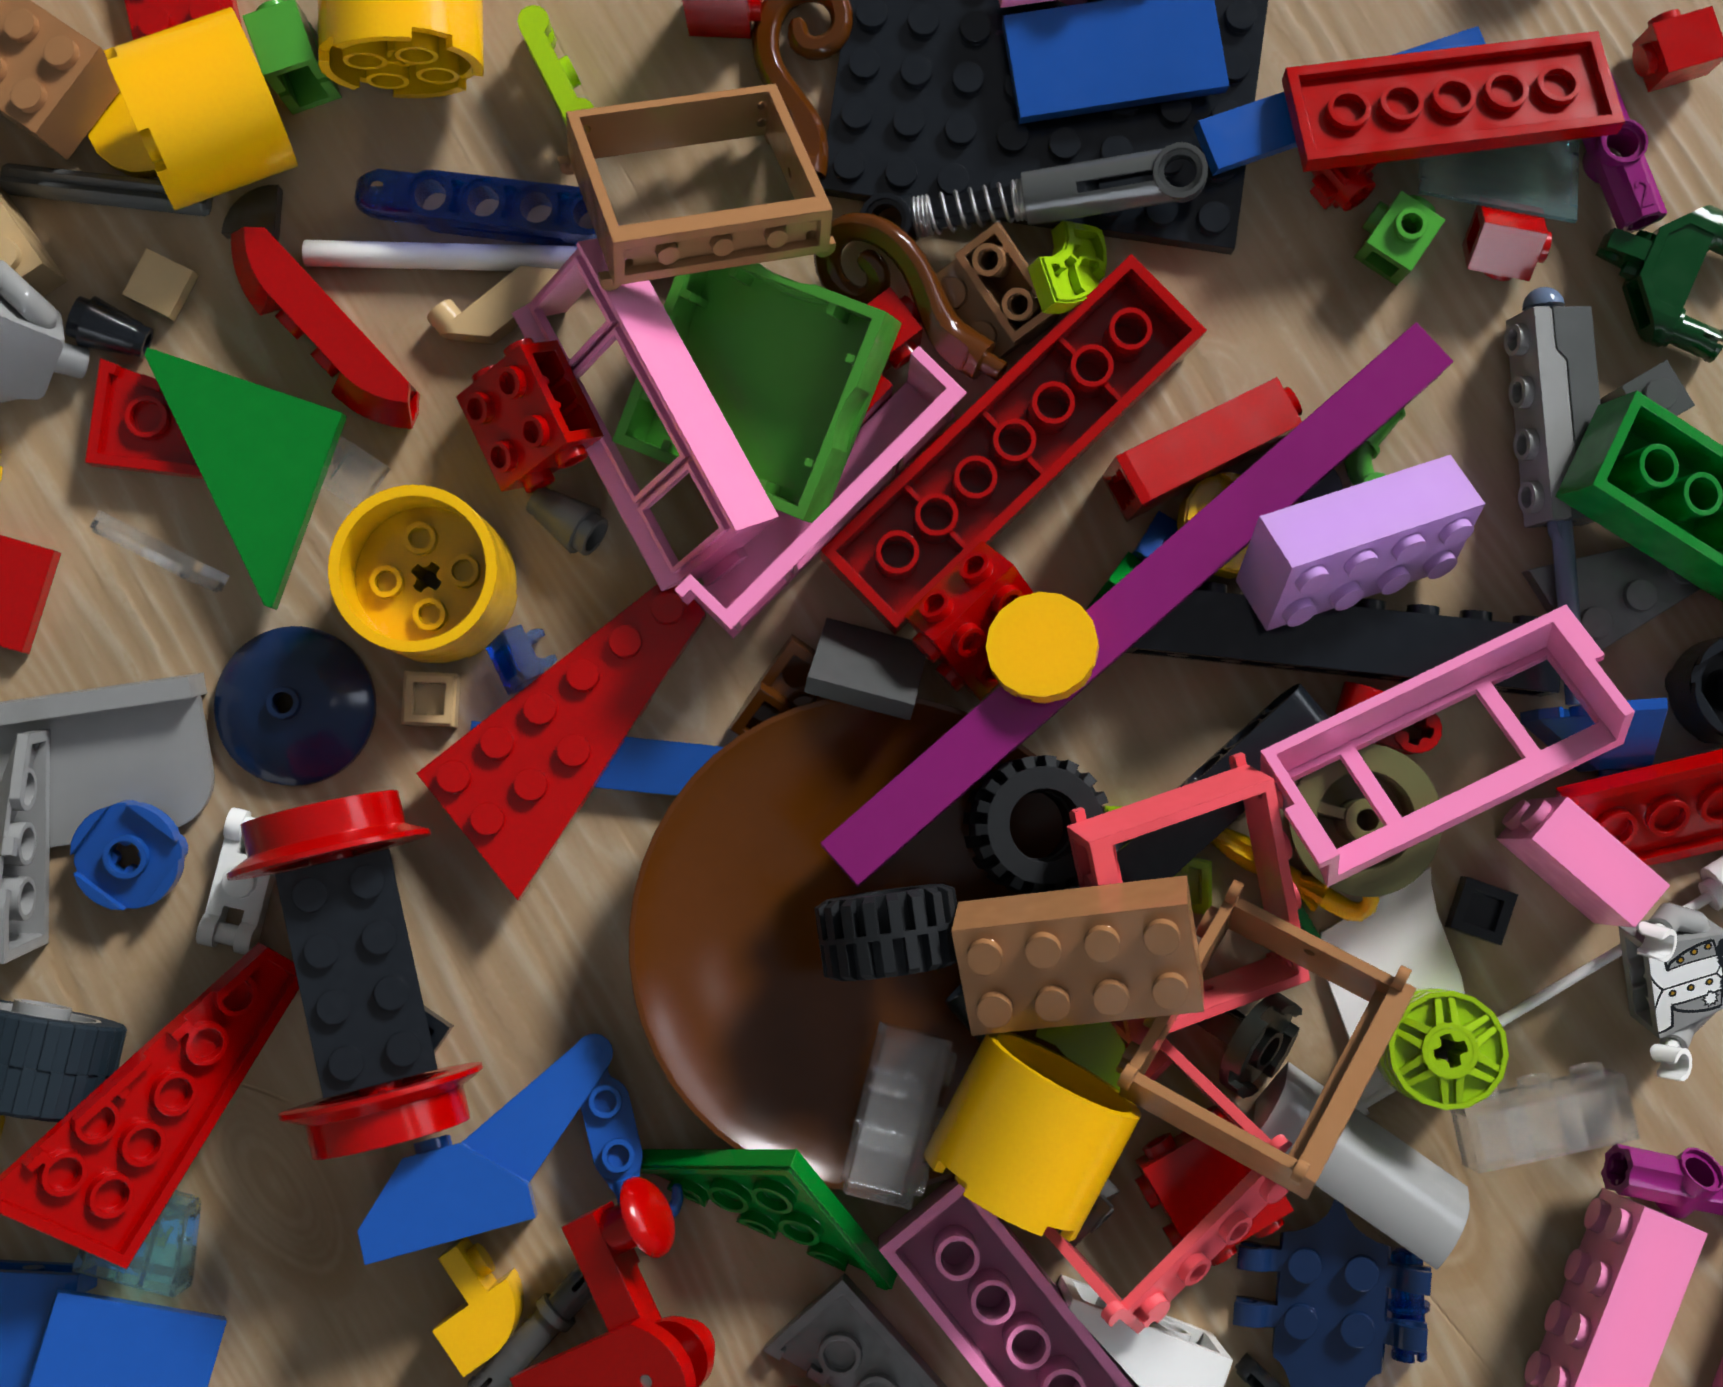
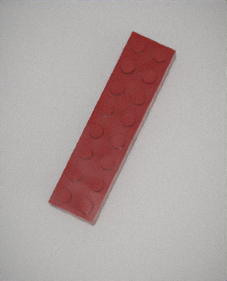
M1132 254L1088 294L1086 300L1066 315L820 550L821 560L894 635L908 623L904 615L981 541L989 545L1196 347L1206 333L1207 329Z

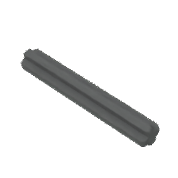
M7 163L1 168L0 187L9 195L204 217L209 215L212 209L213 197L175 211L160 180L12 163Z

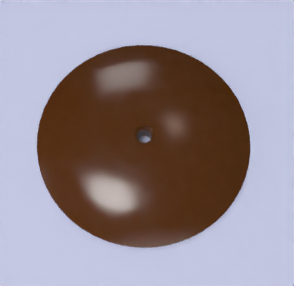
M916 698L911 720L824 699L778 714L739 735L714 754L690 778L673 800L651 839L641 864L633 894L629 923V965L632 989L641 1025L653 1054L670 1084L690 1110L714 1134L734 1149H797L830 1189L858 1192L899 1191L928 1186L954 1178L955 1174L948 1168H945L943 1174L933 1171L925 1160L924 1150L980 1044L971 1036V1033L945 1004L947 997L961 984L957 962L941 969L881 979L836 981L824 977L814 908L831 898L927 884H944L955 888L957 905L958 902L1024 894L1007 890V887L995 884L987 878L988 873L984 869H978L972 858L976 856L973 849L966 847L964 836L969 835V825L963 824L964 812H970L972 803L967 800L972 790H978L982 785L980 781L858 888L821 847L820 843L968 714L955 707L922 698ZM1021 744L998 765L1007 761L1036 755ZM996 766L990 772L995 771L998 767ZM1033 792L1024 795L1016 803L1011 813V837L1017 848L1024 855L1030 858L1046 857L1057 847L1062 837L1063 819L1060 810L1055 802L1043 793ZM1037 1029L1011 1032L1065 1056L1055 1045L1037 1038Z

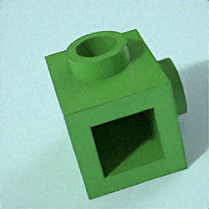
M1401 190L1389 205L1380 201L1362 226L1364 230L1369 232V235L1353 258L1397 286L1412 271L1446 219L1438 215L1434 206L1426 199L1417 195H1408Z

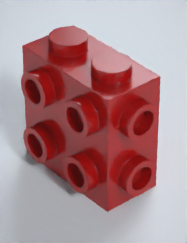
M524 338L507 346L503 350L505 357L498 363L484 367L474 373L471 377L473 383L456 396L501 492L524 488L526 493H533L537 488L551 485L556 480L553 473L559 469L574 466L586 459L589 455L586 449L604 436L558 340L534 343L532 338Z
M981 541L915 604L904 617L918 633L911 639L914 645L932 663H935L937 660L940 661L941 664L935 671L955 692L965 687L981 701L999 684L991 672L985 648L989 627L1003 607L1020 596L1032 594L1033 591L1014 564L984 541Z
M1216 1105L1206 1108L1208 1111L1234 1124ZM1182 1132L1174 1138L1171 1133H1166L1151 1140L1142 1148L1145 1155L1135 1160L1142 1175L1134 1181L1151 1209L1160 1204L1170 1222L1162 1230L1174 1249L1252 1169L1186 1132ZM1284 1196L1273 1204L1268 1203L1252 1219V1226L1248 1233L1233 1245L1227 1244L1211 1260V1266L1221 1264L1231 1258L1238 1250L1235 1245L1252 1235H1255L1256 1238H1263L1280 1229L1285 1223L1283 1217L1294 1211L1287 1197Z

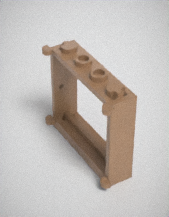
M776 83L566 112L568 155L559 156L558 164L563 174H575L609 270L598 272V279L604 290L613 291L622 284L816 254L818 257H827L835 251L836 242L833 236H830L833 209ZM764 135L766 142L771 145L795 199L619 226L595 159Z
M1234 879L1221 907L1218 909L1211 905L1210 909L1208 908L1196 931V935L1202 938L1198 945L1202 974L1227 930L1230 929L1369 1002L1289 1155L1144 1075L1178 1015L1145 1018L1143 1025L1150 1028L1140 1045L1133 1041L1130 1042L1116 1068V1072L1121 1074L1117 1082V1086L1120 1087L1119 1095L1308 1200L1416 991L1415 987L1406 983L1412 970L1401 965L1394 977L1240 898L1245 884Z

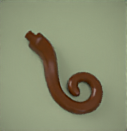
M764 0L762 3L761 22H754L752 48L756 68L763 85L776 83L816 174L821 181V177L826 178L828 168L826 130L815 107L784 65L779 48L780 33L786 17L794 8L806 3L821 4L830 14L831 23L828 30L822 35L813 36L809 34L806 22L801 17H795L791 19L788 25L787 39L790 48L797 55L808 60L820 61L830 58L840 52L850 37L853 28L852 6L850 0Z
M847 213L832 220L830 236H833L836 242L835 251L827 257H818L814 254L815 270L824 288L868 304L891 286L889 265L874 250L866 249L860 252L857 257L858 266L866 273L867 280L865 285L858 286L852 283L843 272L841 255L844 247L852 241L869 243L890 257L902 273L929 341L948 364L972 380L977 379L982 373L995 381H998L1004 375L1008 362L993 354L996 343L964 323L957 316L927 257L902 228L886 218L870 213Z

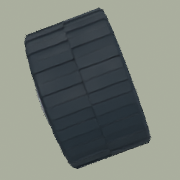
M14 999V1002L0 1000V1115L59 1122L118 1069L127 1033L126 1027L113 1020L73 1012L72 1008L63 1005L27 999Z

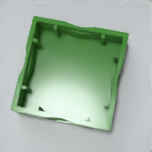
M760 263L675 276L664 308L774 509L800 520L813 523L831 503L902 323L886 311L815 284H804L772 272ZM636 376L612 441L669 465L679 456V453Z

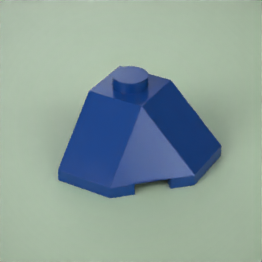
M1667 697L1627 700L1635 713L1624 744L1574 769L1578 772L1598 771L1599 778L1629 771L1632 768L1652 765L1668 712ZM1582 705L1571 706L1569 709L1551 707L1520 712L1521 724L1548 747L1595 724Z

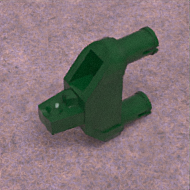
M1707 205L1661 226L1653 233L1639 230L1634 235L1618 228L1611 229L1608 234L1603 236L1596 256L1621 269L1618 275L1625 279L1622 289L1632 321L1641 339L1655 347H1666L1668 344H1671L1702 358L1708 363L1715 360L1723 348V345L1717 343L1718 341L1723 342V330L1716 329L1685 315L1686 310L1683 307L1706 253L1710 250L1723 256V211L1712 205Z

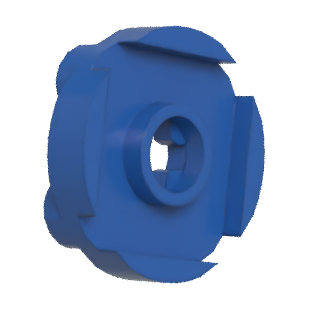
M124 800L94 811L79 825L73 835L70 855L74 854V865L77 870L73 874L82 892L92 901L111 910L143 908L164 898L177 885L184 870V861L188 854V843L186 838L180 834L174 821L162 810L144 802ZM119 843L124 846L134 844L138 848L137 855L141 859L139 866L131 864L126 868L121 867L118 862L122 855L116 850Z

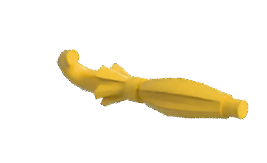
M1226 828L1211 842L1229 859L1245 870L1257 874L1249 836ZM1290 865L1292 881L1297 886L1301 898L1311 912L1320 906L1346 921L1362 922L1376 912L1380 900L1379 896L1362 897L1363 899L1360 902L1352 901L1333 889L1327 888L1326 885L1314 876L1303 875L1300 870Z

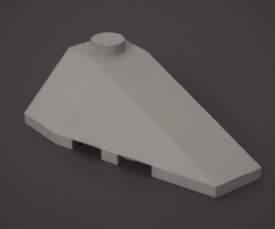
M38 729L17 734L0 783V964H6L49 943L51 729Z

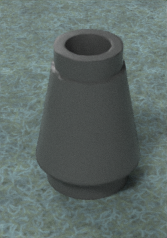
M547 487L537 488L526 506L527 513L534 516L570 553L579 552L584 556L591 554L600 545L608 529V520L601 516L600 508L555 490H550Z

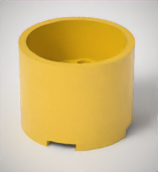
M318 0L319 68L327 78L341 86L355 90L360 87V82L368 83L377 88L392 89L393 98H433L465 91L467 79L473 76L483 77L484 75L483 0Z
M232 7L103 50L134 125L139 132L152 163H154L157 176L175 211L298 167L293 148L272 95Z
M402 485L370 496L354 508L345 518L334 537L328 560L330 590L334 602L345 621L368 641L417 662L427 664L448 663L466 657L470 658L480 653L502 634L513 615L518 597L516 594L517 577L512 558L513 554L503 537L466 502L436 487ZM428 571L435 574L441 581L439 588L436 590L428 587L427 583L422 580Z
M1011 1032L986 1034L926 1146L924 1157L933 1171L943 1174L945 1168H948L955 1174L954 1178L957 1183L965 1188L963 1196L993 1215L1041 1237L1047 1227L1062 1230L1060 1236L1070 1242L1076 1239L1142 1115L1134 1103L1119 1095V1090L1067 1057Z

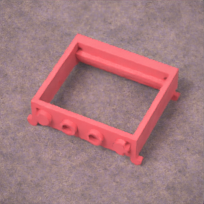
M1240 752L1229 757L1231 770L1089 819L1086 818L1083 807L1070 810L1069 816L1072 824L1066 827L1078 876L1079 888L1123 883L1115 847L1116 844L1243 800L1263 909L1301 928L1298 910L1302 905L1301 896L1297 886L1292 881L1289 860L1293 855L1292 846L1288 836L1283 831L1280 809L1283 807L1282 792L1276 788L1274 778L1247 764L1244 753ZM1271 951L1266 954L1264 959L1203 981L1204 1012L1179 1014L1169 1033L1310 981L1309 970ZM1145 1018L1110 1022L1117 1034L1129 1044L1131 1041L1141 1044L1150 1029L1143 1025Z
M1165 1038L1144 1074L1145 1076L1155 1081L1173 1064L1237 1127L1284 1153L1293 1145L1283 1134H1279L1271 1140ZM1251 1170L1123 1300L1079 1250L1060 1236L1058 1229L1047 1227L1044 1235L1107 1304L1101 1312V1317L1112 1327L1120 1319L1139 1334L1145 1327L1148 1328L1151 1323L1155 1322L1157 1324L1168 1313L1170 1302L1186 1286H1192L1205 1277L1211 1268V1260L1227 1244L1233 1245L1240 1241L1250 1230L1252 1219L1268 1203L1273 1204L1281 1200L1289 1190Z

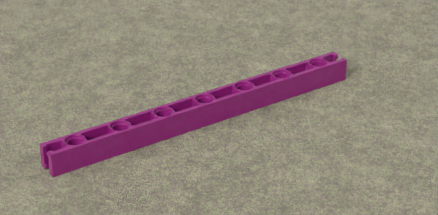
M1417 322L1414 323L1086 610L1095 626L1099 642V652L1096 665L1092 669V675L1085 686L1066 699L1044 704L1031 702L1030 699H1025L1018 695L1016 697L1005 691L1000 685L820 843L821 847L858 888L1250 543L1259 516L1294 505L1433 383L1454 361Z

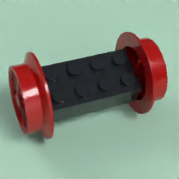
M398 790L377 791L326 800L268 814L242 823L240 826L247 859L228 872L227 879L241 880L275 874L323 1096L321 1099L279 1113V1120L305 1126L312 1160L338 1158L395 1145L454 1127L469 1120L471 1117L463 1085L483 1069L482 1062L437 1068L389 850L391 847L430 836V829L405 823Z

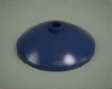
M303 626L281 627L252 638L230 658L220 675L216 687L214 718L219 737L225 749L244 770L257 778L274 784L286 786L310 785L337 775L347 768L361 753L368 742L374 726L377 705L376 693L366 665L360 656L344 641L315 628ZM288 693L293 699V706L288 712L281 713L277 706L278 699Z

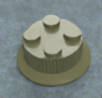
M1371 744L1358 750L1401 817L1439 800L1437 791L1427 774L1406 755L1377 744ZM1341 760L1300 778L1296 785L1336 849L1384 826ZM1289 822L1291 840L1299 859L1317 880L1326 885L1320 869ZM1442 832L1330 886V888L1347 895L1359 897L1383 896L1403 889L1414 882L1427 869L1437 852Z

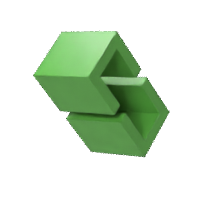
M270 0L258 6L256 11L242 16L263 76L274 91L279 94L280 99L292 115L342 98L337 83L327 78L319 68L318 34L311 23L308 22L307 17L296 0Z

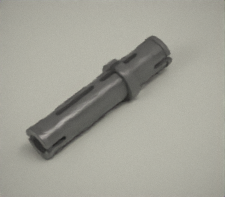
M578 1263L574 1270L551 1294L544 1293L536 1302L538 1309L513 1334L498 1353L468 1381V1387H510L512 1385L510 1381L512 1376L526 1369L560 1331L566 1333L576 1323L574 1316L593 1297Z

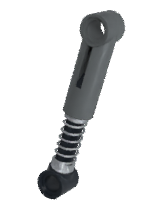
M1176 142L1160 149L1021 172V178L1019 180L1016 178L1015 181L1012 179L1010 185L1001 186L997 182L995 188L987 189L986 185L983 184L982 190L972 191V188L968 187L966 193L958 194V191L954 189L953 195L944 196L940 191L939 197L930 198L927 194L915 197L912 194L897 196L893 193H879L871 196L863 204L860 213H870L879 216L885 209H898L901 215L900 228L915 242H918L921 236L923 238L925 236L929 237V235L933 236L935 232L940 235L943 229L949 228L954 233L957 227L964 226L966 230H969L972 224H978L983 228L986 222L992 221L995 224L996 222L1000 223L1002 219H1007L1010 223L1014 221V218L1017 222L1025 219L1028 226L1171 202L1185 203L1193 200L1202 192L1207 181L1208 164L1205 155L1198 147L1186 142ZM1177 159H1185L1191 162L1196 170L1194 181L1184 187L1171 185L1164 175L1167 166ZM1153 175L1152 181L1100 189L1099 186L1102 183Z

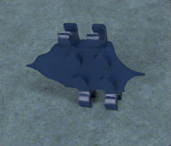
M1334 1199L1331 1209L1318 1223L1298 1231L1281 1232L1280 1246L1251 1241L1241 1242L1238 1248L1237 1269L1254 1272H1278L1276 1301L1237 1295V1299L1234 1302L1233 1325L1250 1328H1273L1272 1354L1283 1366L1291 1387H1365L1373 1376L1382 1373L1385 1344L1406 1351L1426 1353L1427 1323L1416 1320L1387 1317L1389 1288L1411 1294L1430 1296L1431 1267L1392 1262V1247L1378 1243L1365 1236L1349 1220L1344 1205Z

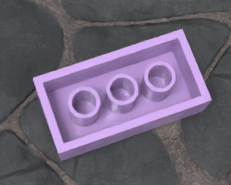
M1450 454L1259 516L1236 582L1266 631L1286 624L1290 627H1295L1305 623L1314 615L1333 608L1338 611L1345 610L1354 606L1363 598L1381 592L1384 595L1395 593L1408 583L1425 577L1437 579L1444 576L1456 566L1457 557L1466 540L1474 532V525L1485 506V502Z

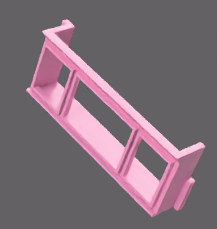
M598 239L578 241L576 244L577 250L535 298L527 305L514 311L512 315L525 338H532L534 343L558 340L604 435L586 449L589 454L588 456L661 591L678 586L689 574L695 579L702 578L706 587L713 585L748 557L743 546L779 516L650 281L622 284L613 291L604 290L600 285L598 272L609 270ZM589 288L606 322L569 360L546 316L567 312ZM616 340L679 453V456L641 491L580 380V377ZM690 473L719 528L681 561H678L650 508Z
M918 346L910 356L907 382L860 428L829 507L813 523L800 520L778 510L777 514L779 517L743 546L748 557L715 584L707 587L705 584L702 586L689 574L674 589L678 596L687 605L694 599L734 639L806 567L820 550L955 417V414L952 412L953 407L967 392Z
M1565 604L1261 750L1260 771L1274 778L1276 788L1282 792V810L1320 869L1328 888L1624 744L1635 711L1598 664V662L1604 659L1605 654ZM1548 660L1595 724L1540 750L1494 685ZM1476 694L1522 760L1401 817L1358 750ZM1341 760L1384 826L1336 849L1294 781L1335 761Z

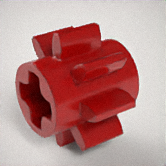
M1377 163L1311 171L1315 177L1312 179L1315 186L1309 192L1325 210L1331 205L1335 209L1340 206L1343 211L1352 210L1361 204L1374 190L1376 184L1371 179L1374 176L1371 170L1375 168Z

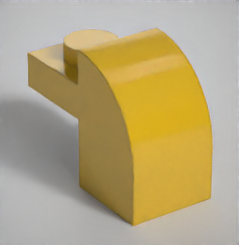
M468 1237L454 1243L438 1258L466 1302L445 1316L432 1330L463 1378L492 1358L504 1346L518 1325L524 1306L523 1286L516 1269L513 1268L496 1280L492 1274L495 1271V1265L489 1253L481 1244L476 1243L473 1245Z

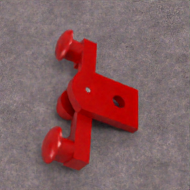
M642 1177L628 1178L621 1187L619 1204L614 1205L613 1201H610L561 1227L608 1332L521 1370L510 1378L513 1387H700L710 1376L715 1356V1341L712 1333L702 1322L696 1319L681 1316L662 1318L637 1265L640 1262L634 1249L637 1246L652 1258H661L672 1248L675 1238V1221L672 1209L664 1194L651 1181Z

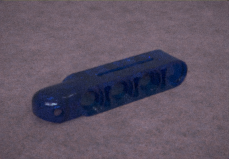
M386 169L370 171L362 175L356 182L354 196L356 207L367 216L378 220L423 225L426 229L437 233L539 245L576 246L578 241L597 238L594 228L586 229L579 226L580 219L584 214L588 213L580 188L576 186L439 170H423L419 173ZM375 181H380L384 184L383 186H371ZM434 193L446 194L445 201L439 208L435 210L423 209L424 202L430 195ZM486 199L499 201L497 209L488 216L475 215L476 208L482 201ZM538 205H546L552 208L550 215L544 221L533 223L527 220L528 213Z

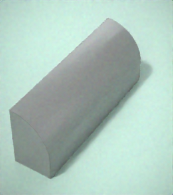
M1287 1062L1256 1099L1254 1124L1271 1140L1275 1136L1283 1134L1294 1145L1324 1086L1290 1062ZM1356 1108L1315 1184L1436 1270L1439 1269L1454 1249L1469 1215L1468 1186ZM1293 1145L1285 1152L1289 1155Z

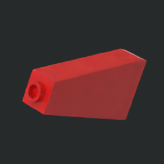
M1278 377L1115 456L1102 475V478L1126 522L1194 487L1205 478L1214 476L1282 440L1302 422L1299 417L1302 415L1301 404L1292 389L1289 387L1283 388Z

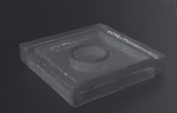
M101 510L97 512L90 525L93 528L92 532L187 581L212 591L222 592L230 577L229 574Z

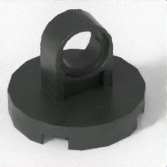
M1278 992L1260 1001L1247 1016L1237 1009H1233L1196 1023L1228 1045L1219 1069L1220 1083L1243 1099L1257 1093L1259 1089L1252 1083L1262 1073L1272 1078L1288 1056L1300 1029L1291 1020L1293 1016L1302 1015V1008Z

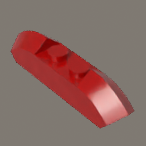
M243 227L231 234V254L235 273L245 296L257 313L261 316L280 310L275 317L297 340L303 334L309 337L317 346L310 353L316 362L332 378L340 372L331 393L348 408L380 424L412 429L419 414V392L265 227Z

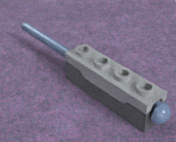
M1540 287L1534 289L1525 297L1522 313L1506 320V332L1504 335V347L1509 355L1511 374L1509 400L1514 407L1516 429L1513 449L1519 462L1521 484L1518 492V503L1523 512L1524 528L1547 527L1548 535L1552 540L1557 608L1566 604L1581 623L1573 526H1583L1594 521L1555 496L1598 405L1601 404L1592 306H1565L1564 298L1557 290L1550 287ZM1564 683L1565 705H1581Z

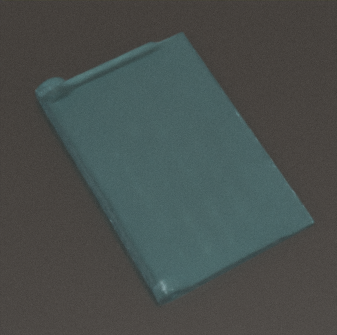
M1579 140L1419 158L1418 194L1576 223L1578 214Z

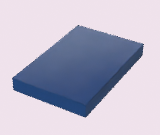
M57 1288L27 1387H208L227 1320L225 1316Z

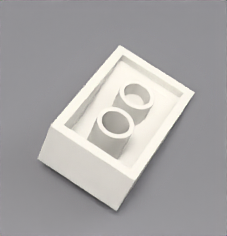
M1062 1274L1060 1275L1057 1285L1069 1310L1139 1387H1224L1233 1359L1213 1333L1167 1315L1157 1324L1153 1322L1148 1328L1145 1327L1139 1334L1120 1319L1110 1327L1101 1317V1312L1107 1304L1091 1286Z

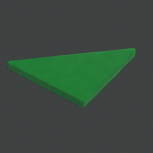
M147 347L144 355L264 606L277 610L347 416L342 412Z
M642 1149L643 1159L640 1174H655L670 1181L667 1190L672 1192V1186L675 1183H679L683 1188V1197L705 1207L708 1201L711 1200L722 1209L739 1213L736 1222L772 1239H775L778 1232H781L785 1237L796 1243L808 1245L807 1255L844 1272L848 1264L865 1271L875 1282L876 1287L883 1290L893 1288L898 1273L797 1149Z

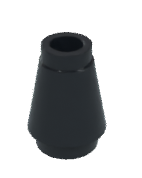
M79 296L69 312L65 328L66 336L76 339L78 346L130 356L134 355L140 358H144L147 347L150 348L154 332L152 328L144 326L143 323L97 296L92 297L91 300Z

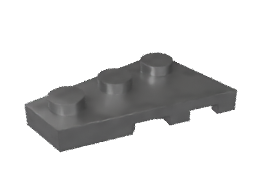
M1634 546L1576 559L1581 624L1601 650L1701 589ZM1554 564L1522 572L1547 613L1557 609Z
M846 1273L773 1336L763 1349L764 1352L779 1361L783 1357L807 1371L806 1376L822 1386L827 1383L832 1387H947Z

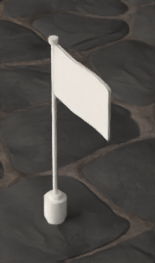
M1722 856L1700 870L1702 882L1698 884V888L1702 895L1683 905V907L1699 910L1709 904L1716 911L1723 909ZM1431 867L1427 868L1414 882L1405 888L1379 897L1380 900L1376 912L1362 922L1342 919L1320 932V939L1394 977L1401 965L1411 969L1412 972L1406 983L1416 989L1437 988L1465 994L1461 973L1436 910L1431 883ZM1621 943L1498 1016L1497 1018L1502 1027L1622 956ZM1326 980L1347 1037L1350 1039L1369 1002ZM1440 1037L1441 1047L1434 1050V1056L1448 1060L1447 1052L1455 1048L1454 1041ZM1377 1067L1355 1107L1364 1115L1369 1114L1368 1107L1397 1091L1385 1082Z

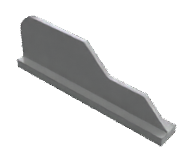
M204 672L0 702V783L17 734L38 729H51L50 847L71 845L75 831L86 817L96 810L124 800L144 802L159 808L174 821L177 827L192 821L204 810L211 798L215 780L201 695L207 693Z

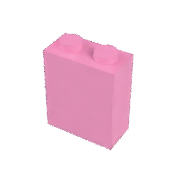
M1568 796L1529 799L1528 802L1523 799L1515 804L1502 820V824L1506 828L1496 839L1595 924L1635 928L1670 887V884Z

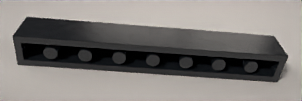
M1205 582L1125 653L1405 682L1538 618V616H1513L1512 623L1492 621L1493 613L1482 610H1461L1459 617L1439 615L1440 607L1433 605L1410 604L1407 605L1406 612L1386 610L1387 602L1383 600L1361 599L1348 609L1338 611L1333 608L1316 614L1301 625L1290 627L1286 624L1266 631L1245 595L1227 593L1226 584ZM1545 660L1495 684L1494 687L1501 693L1542 697L1559 693L1560 676L1549 661Z

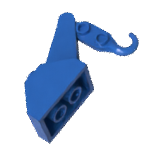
M588 1034L582 1037L577 1044L461 1143L452 1145L450 1135L414 1143L416 1155L401 1159L357 1230L364 1265L536 1218L538 1212L530 1181L580 1107L594 1165L616 1195L617 1203L619 1204L620 1190L625 1180L631 1177H640L643 1151L629 1093L623 1083L612 1078L608 1072V1066L613 1056V1049L609 1040L600 1034ZM675 1183L672 1186V1195L669 1202L674 1219L679 1214L684 1200L683 1188L679 1183Z

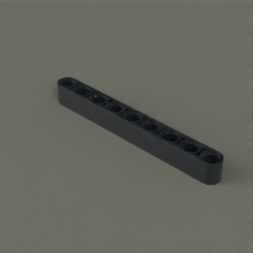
M1298 683L1273 700L1179 787L1231 770L1229 757L1240 752L1245 754L1248 765L1260 771L1261 750L1330 717L1306 689ZM1243 800L1116 844L1115 847L1123 883L1175 876L1245 812ZM1070 886V887H1067L1066 889L1079 888V886H1078V887H1076V886ZM960 984L947 997L945 1004L971 1033L962 984ZM976 1035L973 1037L981 1045L985 1035Z

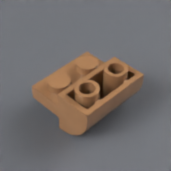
M999 222L993 224L954 254L956 259L936 273L957 316L964 323L995 342L996 348L993 354L1001 359L1022 344L1028 345L1047 330L1060 315L1042 312L1027 268L1029 265Z

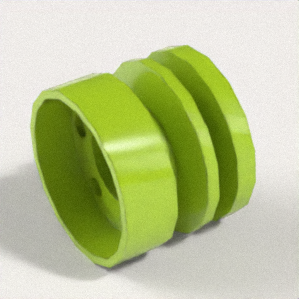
M1437 988L1416 989L1377 1068L1385 1082L1405 1097L1443 1110L1469 1108L1488 1098L1504 1077L1509 1058L1506 1032L1495 1013L1475 997ZM1440 1037L1454 1041L1455 1048L1447 1052L1449 1061L1434 1056V1050L1441 1047Z

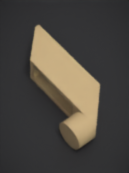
M519 266L464 311L461 312L451 299H447L436 305L429 312L427 320L441 337L456 341L495 345L518 326L512 313L530 303L559 269Z

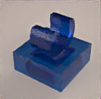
M520 624L502 631L486 647L508 695L523 690L557 661L555 654L549 655L546 658L537 657L531 646L545 636L543 629H533L525 633Z

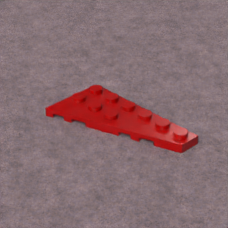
M656 584L416 773L518 901H521L542 864L549 858L557 846L561 835L575 814L579 812L620 749L639 716H642L651 702L652 696L668 672L672 670L706 618V613L694 599L687 605L674 590L677 586L661 591L658 584Z
M258 942L0 1174V1214L127 1269L299 990L294 962Z

